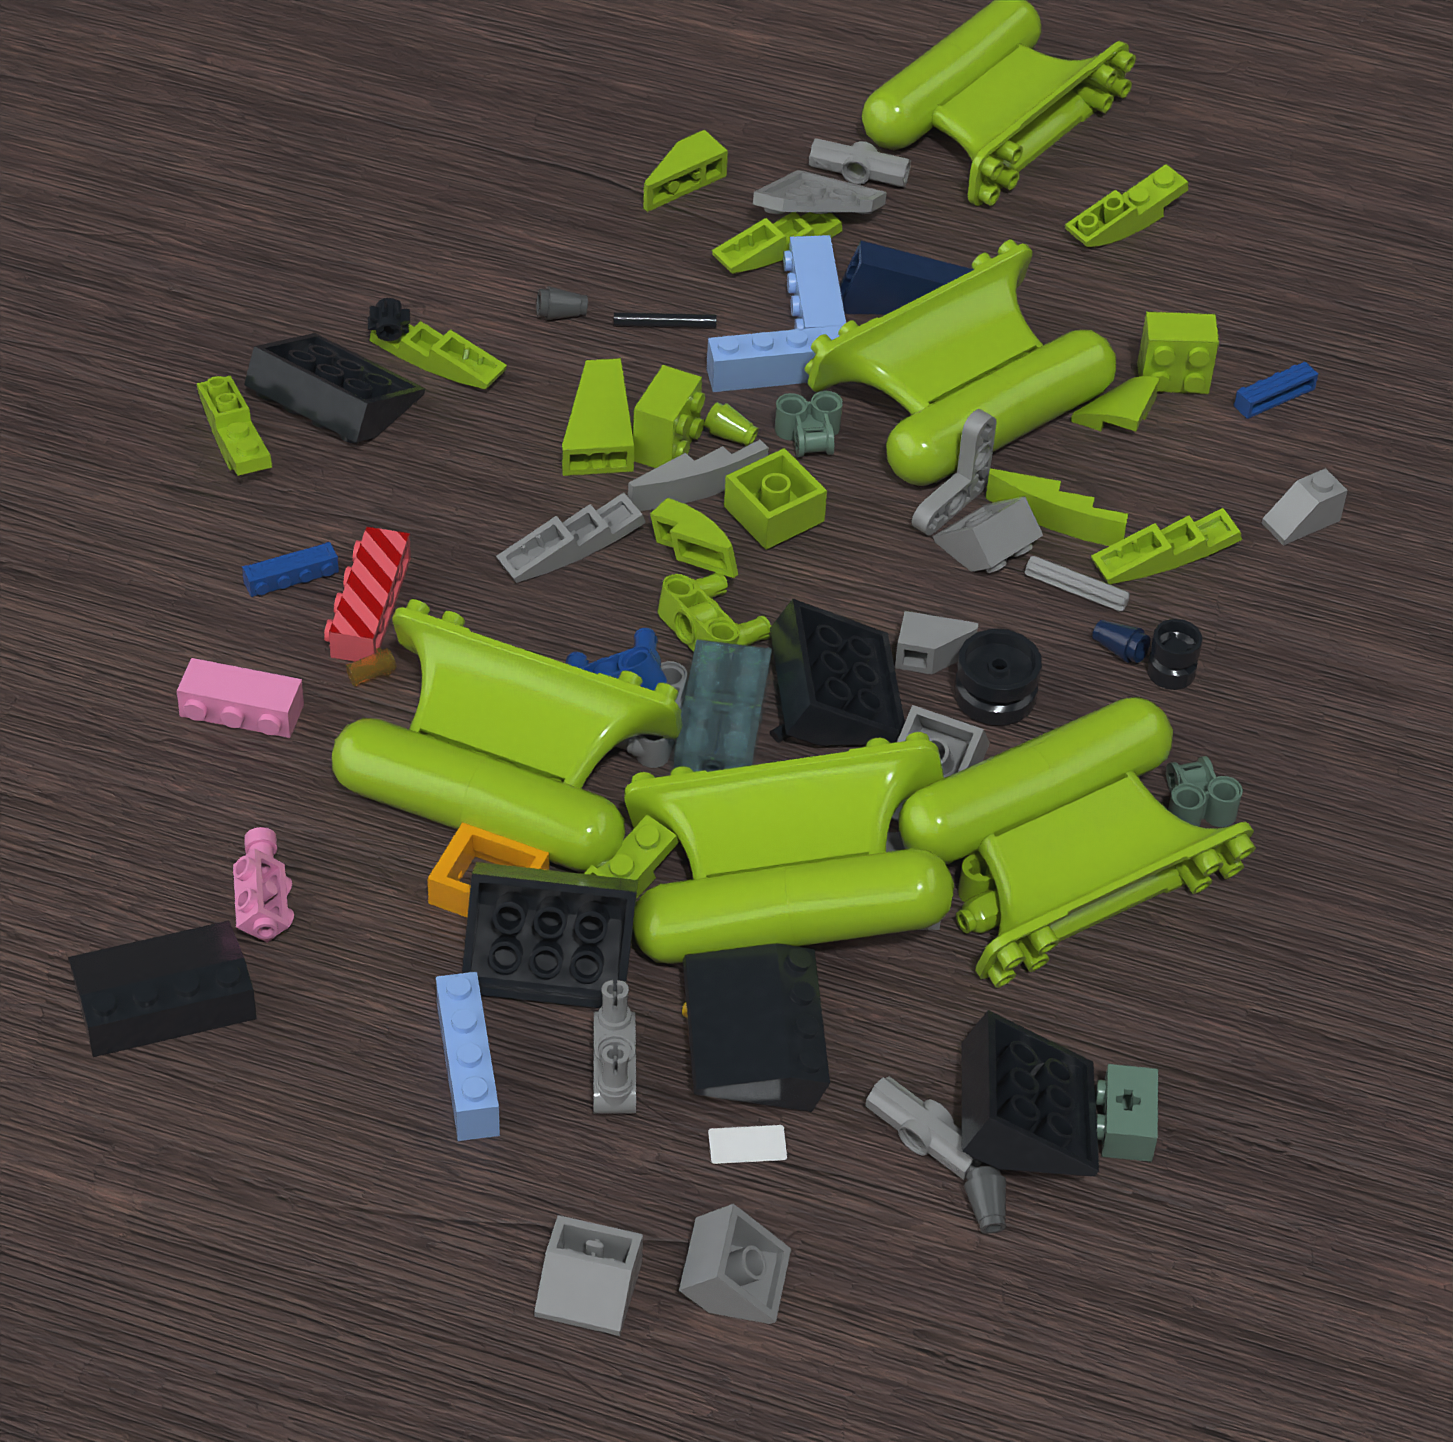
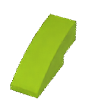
M666 498L650 513L656 542L674 548L676 560L731 578H735L738 575L731 542L726 534L704 514L670 498Z

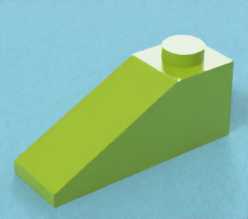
M705 130L678 141L644 182L643 209L647 212L726 177L728 150Z

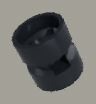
M1169 619L1157 625L1154 630L1147 665V674L1150 680L1157 686L1164 689L1178 690L1186 688L1193 682L1202 646V634L1199 628L1183 619Z

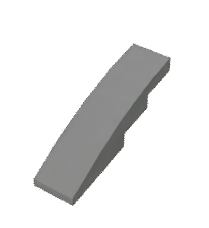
M758 440L731 454L722 446L695 461L688 454L684 453L628 483V498L639 511L656 509L666 498L681 503H688L725 491L726 475L768 456L769 447L761 440Z
M623 492L598 510H595L589 504L564 522H561L555 516L496 557L512 579L518 583L581 560L616 542L645 524L646 521L643 514Z

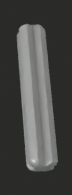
M1031 556L1027 562L1025 574L1033 579L1119 612H1123L1129 602L1130 593L1126 590L1037 556Z

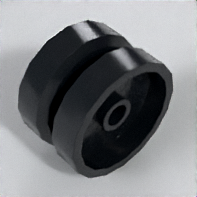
M988 629L977 632L966 639L959 651L958 672L955 680V700L960 709L973 720L987 725L1004 726L1019 722L1028 716L1036 704L1038 682L1042 669L1041 654L1036 645L1024 635L1008 629Z

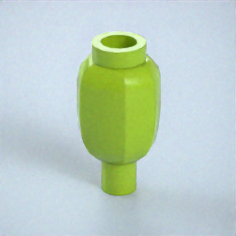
M997 889L977 894L963 903L962 910L956 913L958 925L963 932L985 933L1000 926L1001 910Z

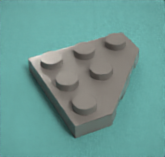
M797 170L754 191L753 205L765 207L764 210L771 214H782L784 212H812L815 214L856 212L859 214H871L876 209L885 205L887 192Z

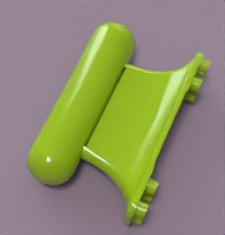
M994 0L873 92L862 109V121L866 135L875 144L893 151L909 147L933 127L946 133L965 149L972 160L967 194L969 202L975 206H980L983 203L992 206L998 200L1001 188L1005 187L1008 190H1012L1016 186L1020 177L1019 172L1097 110L1102 113L1108 112L1113 104L1115 95L1120 98H1125L1128 95L1132 82L1125 78V74L1133 68L1136 56L1129 52L1128 44L1122 41H1117L1101 54L1084 60H1066L1045 55L1033 50L1042 34L1041 20L1037 10L1027 0Z
M1010 239L1000 246L997 252L998 256L991 258L985 252L976 257L971 265L974 269L973 271L880 318L876 317L860 326L854 320H850L839 329V337L831 340L827 334H823L817 337L811 344V350L816 355L806 364L804 370L809 375L807 384L814 392L824 391L840 383H863L885 392L911 414L896 425L889 433L886 442L888 463L896 476L911 485L925 486L937 483L957 472L963 426L973 411L981 409L995 417L994 452L1101 394L1114 380L1116 374V354L1108 340L1092 330L1080 329L1067 332L1043 345L1026 323L1018 305L1016 291L1025 278L1033 254L1027 244L1017 245L1013 239Z
M416 599L409 600L406 608H397L393 614L392 621L398 641L404 648L417 654L421 662L422 687L415 716L409 729L375 718H361L346 725L335 739L332 751V770L337 780L355 794L457 830L463 822L549 852V862L577 872H586L591 865L599 868L611 860L622 846L625 835L624 818L612 802L601 795L584 790L582 787L600 760L612 748L624 740L645 734L666 739H675L680 735L683 725L681 719L682 711L675 702L679 694L677 689L666 683H658L653 691L641 687L643 682L641 677L631 671H622L618 679L602 673L595 674L471 632L469 628L463 627L465 624L464 618L455 612L445 611L441 619L428 615L430 608L422 601Z
M1140 697L1118 700L925 786L903 802L899 811L898 831L906 849L929 850L941 858L945 864H950L979 850L986 862L998 891L1001 922L997 938L986 946L976 965L975 971L981 979L990 978L996 988L1012 981L1016 977L1013 968L1022 962L1029 972L1036 971L1050 960L1046 953L1056 947L1060 941L1161 893H1169L1187 885L1192 894H1197L1211 885L1213 881L1209 875L1217 870L1220 871L1224 879L1235 876L1244 868L1241 860L1255 851L1256 847L1250 840L1254 830L1249 823L1240 822L1224 828H1203L1192 825L1167 810L1139 779L1140 776L1153 771L1168 759L1172 749V726L1165 712L1155 703Z
M914 732L906 737V741L889 743L884 738H874L867 742L866 747L849 749L847 752L710 772L706 770L694 772L689 767L681 766L674 768L669 776L654 777V775L648 772L635 774L632 777V783L627 785L624 790L625 804L633 827L635 828L648 814L676 834L687 853L693 874V880L660 884L647 890L641 896L635 906L633 923L635 942L642 952L653 961L676 964L683 963L684 956L688 954L774 943L805 946L920 930L939 923L950 910L954 890L951 873L944 861L931 851L911 848L886 852L890 821L898 806L917 790L944 778L937 745L929 740L927 734Z

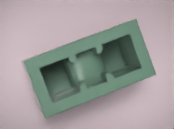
M1108 1064L1105 1080H1097L1095 1094L1096 1105H1103L1102 1114L1096 1115L1098 1140H1102L1101 1157L1152 1162L1158 1138V1069Z

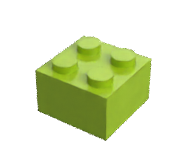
M1146 312L1137 362L1138 376L1160 378L1157 392L1209 394L1219 344L1216 314Z
M662 365L634 408V462L657 468L684 453H689L691 442L693 439L700 437L704 427V419L700 418L705 402V393L701 392L702 377Z
M785 448L725 476L724 507L766 550L825 522L827 490Z

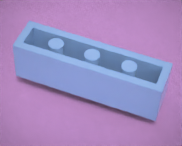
M830 235L790 237L789 251L783 252L784 271H790V273H787L788 294L794 293V296H791V315L798 317V319H795L794 329L844 325L846 319Z
M843 325L708 338L707 372L712 391L722 392L808 383L809 375L805 372L804 368L816 355L811 350V344L817 337L823 334H827L831 340L839 337L838 331Z
M477 972L436 976L437 1009L457 1140L464 1141L500 1136L499 1104Z

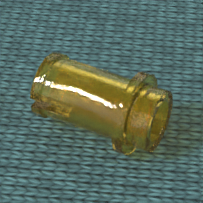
M376 648L374 654L345 665L349 680L354 687L383 674L388 677L391 675V671L397 668L394 657L388 648L384 650Z

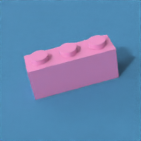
M191 658L177 689L180 717L287 738L291 737L304 706L302 679Z

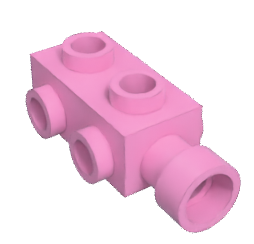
M258 827L249 830L245 834L246 855L239 858L233 864L236 928L268 943L281 932L287 930L294 919V912L287 905V895L291 890L292 880L286 876L285 864L274 859V855L277 852L275 832L269 828Z

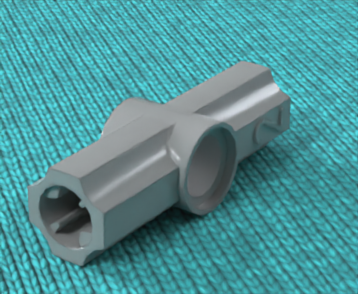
M815 138L809 155V165L811 167L841 173L848 182L857 185L872 180L905 188L911 168L910 159L880 153L872 144L864 141L848 146Z
M890 1076L887 1078L882 1077L874 1085L871 1093L866 1098V1107L898 1130L900 1139L912 1152L921 1156L927 1153L963 1180L966 1179V1174L969 1171L980 1167L982 1162L976 1161L968 1154L962 1152V1130L954 1125L951 1114L940 1103L931 1099L923 1102Z

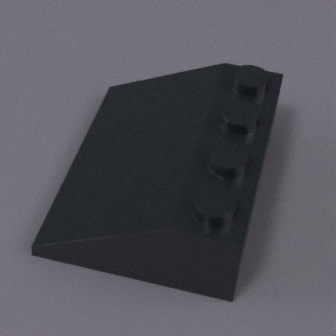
M316 333L254 346L244 382L245 386L256 391L258 397L265 400H274L284 405V409L287 412L303 415L311 419L312 424L316 427L330 429L340 434L342 440L353 444H359L361 441L377 437L417 402L426 390V388Z
M792 599L770 627L786 734L817 745L867 744L869 740L874 738H884L889 743L897 742L905 720L888 633Z
M476 862L471 878L462 973L477 972L481 995L601 1008V991L605 982L613 980V991H617V980L627 984L638 880Z
M229 921L68 957L93 1057L257 1019L254 989L245 958Z
M774 943L685 955L683 958L694 1094L812 1112L830 1085L815 949Z
M987 1010L962 1042V1152L968 1154L976 1161L985 1162L997 1169L1095 1177L1099 1172L1093 1061Z

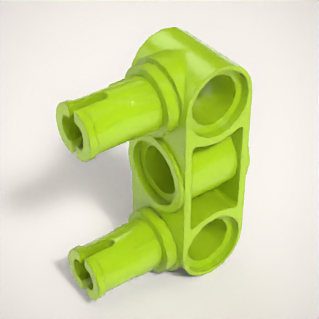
M715 572L712 575L696 580L682 574H672L665 577L659 599L658 615L676 633L680 641L685 643L706 665L720 669L721 659L725 655L737 656L747 646L770 638L771 624L765 616H759L748 622L737 624L712 599L713 597L726 594L728 583L724 575Z

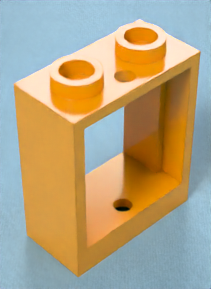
M462 822L427 878L428 904L468 918L471 885L460 882L474 857L499 865L549 870V852Z

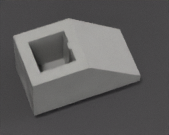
M905 611L897 643L895 668L932 675L957 663L959 651L963 643L978 632L979 623Z

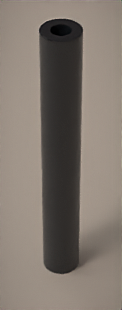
M614 312V326L716 328L717 314Z

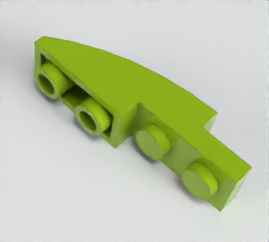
M1165 164L1125 193L1120 194L1117 190H1114L1066 223L1065 229L1086 247L1101 246L1122 240L1163 218L1164 207L1188 191V181Z
M231 375L226 377L215 376L205 382L196 383L209 425L229 470H234L237 476L272 468L271 455L254 427L249 407Z
M647 814L623 840L622 846L611 860L599 868L591 865L584 874L638 880L636 897L638 898L656 879L654 870L679 843L678 837Z

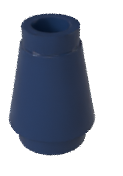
M1100 620L1096 624L1092 635L1093 640L1099 642L1127 663L1132 661L1136 663L1141 662L1147 655L1151 643L1150 636L1145 634L1142 628L1107 622L1105 620Z

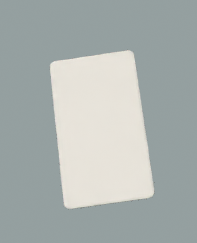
M783 1125L711 1128L708 1130L711 1162L713 1164L780 1161L787 1159Z

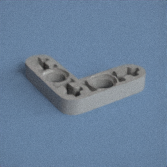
M981 409L973 411L968 417L962 430L957 473L918 506L912 518L913 527L928 536L934 534L983 491L988 482L996 430L995 417Z

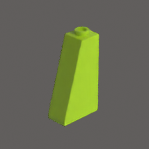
M621 358L586 360L562 444L563 476L634 472V439Z

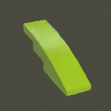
M791 212L773 224L767 218H764L713 249L712 255L732 274L761 268L783 261V252L789 251L790 237L830 235L832 238L843 231L842 222L831 212L827 214L808 212L801 217L796 212Z
M422 321L415 327L409 324V332L407 334L402 333V336L395 341L379 339L376 335V330L370 333L369 341L396 357L425 371L458 383L487 389L507 368L506 364L451 329L445 335H442Z
M990 468L986 499L992 503L1025 496L1040 526L1084 541L1111 546L1124 539L1128 513L1094 508L1095 497L1060 491L1061 481Z
M1221 508L1196 522L1189 515L1161 530L1154 523L1091 555V558L1107 583L1114 584L1178 568L1241 541L1242 537L1240 530L1225 509Z

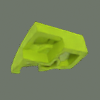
M1152 376L1131 378L1075 411L1071 422L1098 431H1102L1106 422L1137 431L1142 419L1146 420L1156 400L1160 378Z

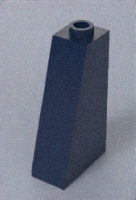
M860 240L839 285L844 314L886 315L974 269Z

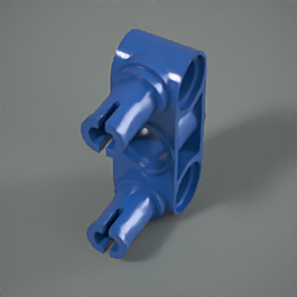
M640 628L635 632L634 648L609 657L600 658L592 663L586 660L587 656L582 652H572L566 657V664L595 674L602 673L617 679L622 671H631L641 677L643 681L641 687L653 691L658 683L667 682L666 675L661 668L660 655L656 651L658 637L655 636V632L651 628Z

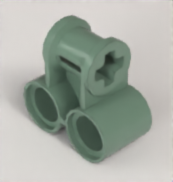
M832 391L817 392L813 395L810 402H807L803 396L795 393L780 396L776 401V435L784 440H794L797 457H803L805 453L826 452L827 455H833L834 436L839 433L841 426L842 398Z
M1207 756L1199 757L1196 762L1178 765L1176 762L1167 764L1166 779L1171 792L1168 810L1171 813L1199 827L1202 819L1216 827H1227L1236 821L1243 792L1242 786L1237 780L1228 776L1216 777L1213 765Z

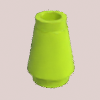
M716 402L704 422V427L710 430L711 435L746 446L754 442L759 432L758 427L754 426L728 403L722 405Z

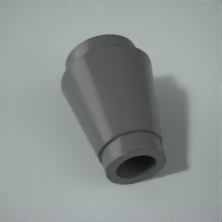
M551 286L538 290L536 299L537 316L545 317V320L576 317L579 315L586 316L588 308L587 295H580Z
M982 1166L972 1169L966 1174L967 1182L964 1184V1189L977 1222L980 1225V1230L985 1234L1003 1231L1006 1228V1178L1000 1174V1169L993 1166Z

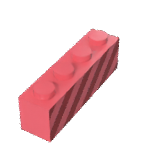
M366 526L362 540H356L353 549V566H347L344 573L343 593L338 592L335 598L334 619H328L325 626L324 640L330 643L331 658L375 665L411 560L410 533Z

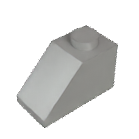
M1326 468L1297 480L1263 517L1262 524L1284 546L1339 522L1348 490Z

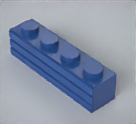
M1307 362L1292 365L1287 370L1276 372L1271 377L1258 380L1255 384L1248 387L1240 388L1236 393L1234 407L1246 419H1249L1315 390L1318 373Z
M327 542L242 566L243 581L250 597L264 595L271 591L286 589L292 585L306 583L313 579L338 573V556L331 543Z

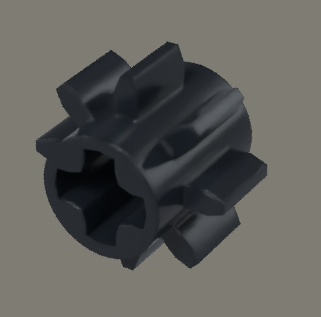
M384 298L379 300L376 306L369 307L368 330H376V335L379 339L395 341L402 336V333L407 334L409 332L410 309H402L401 301L394 298Z

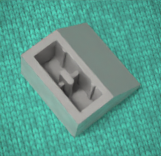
M558 1215L545 1254L534 1317L620 1336L642 1265L643 1234Z

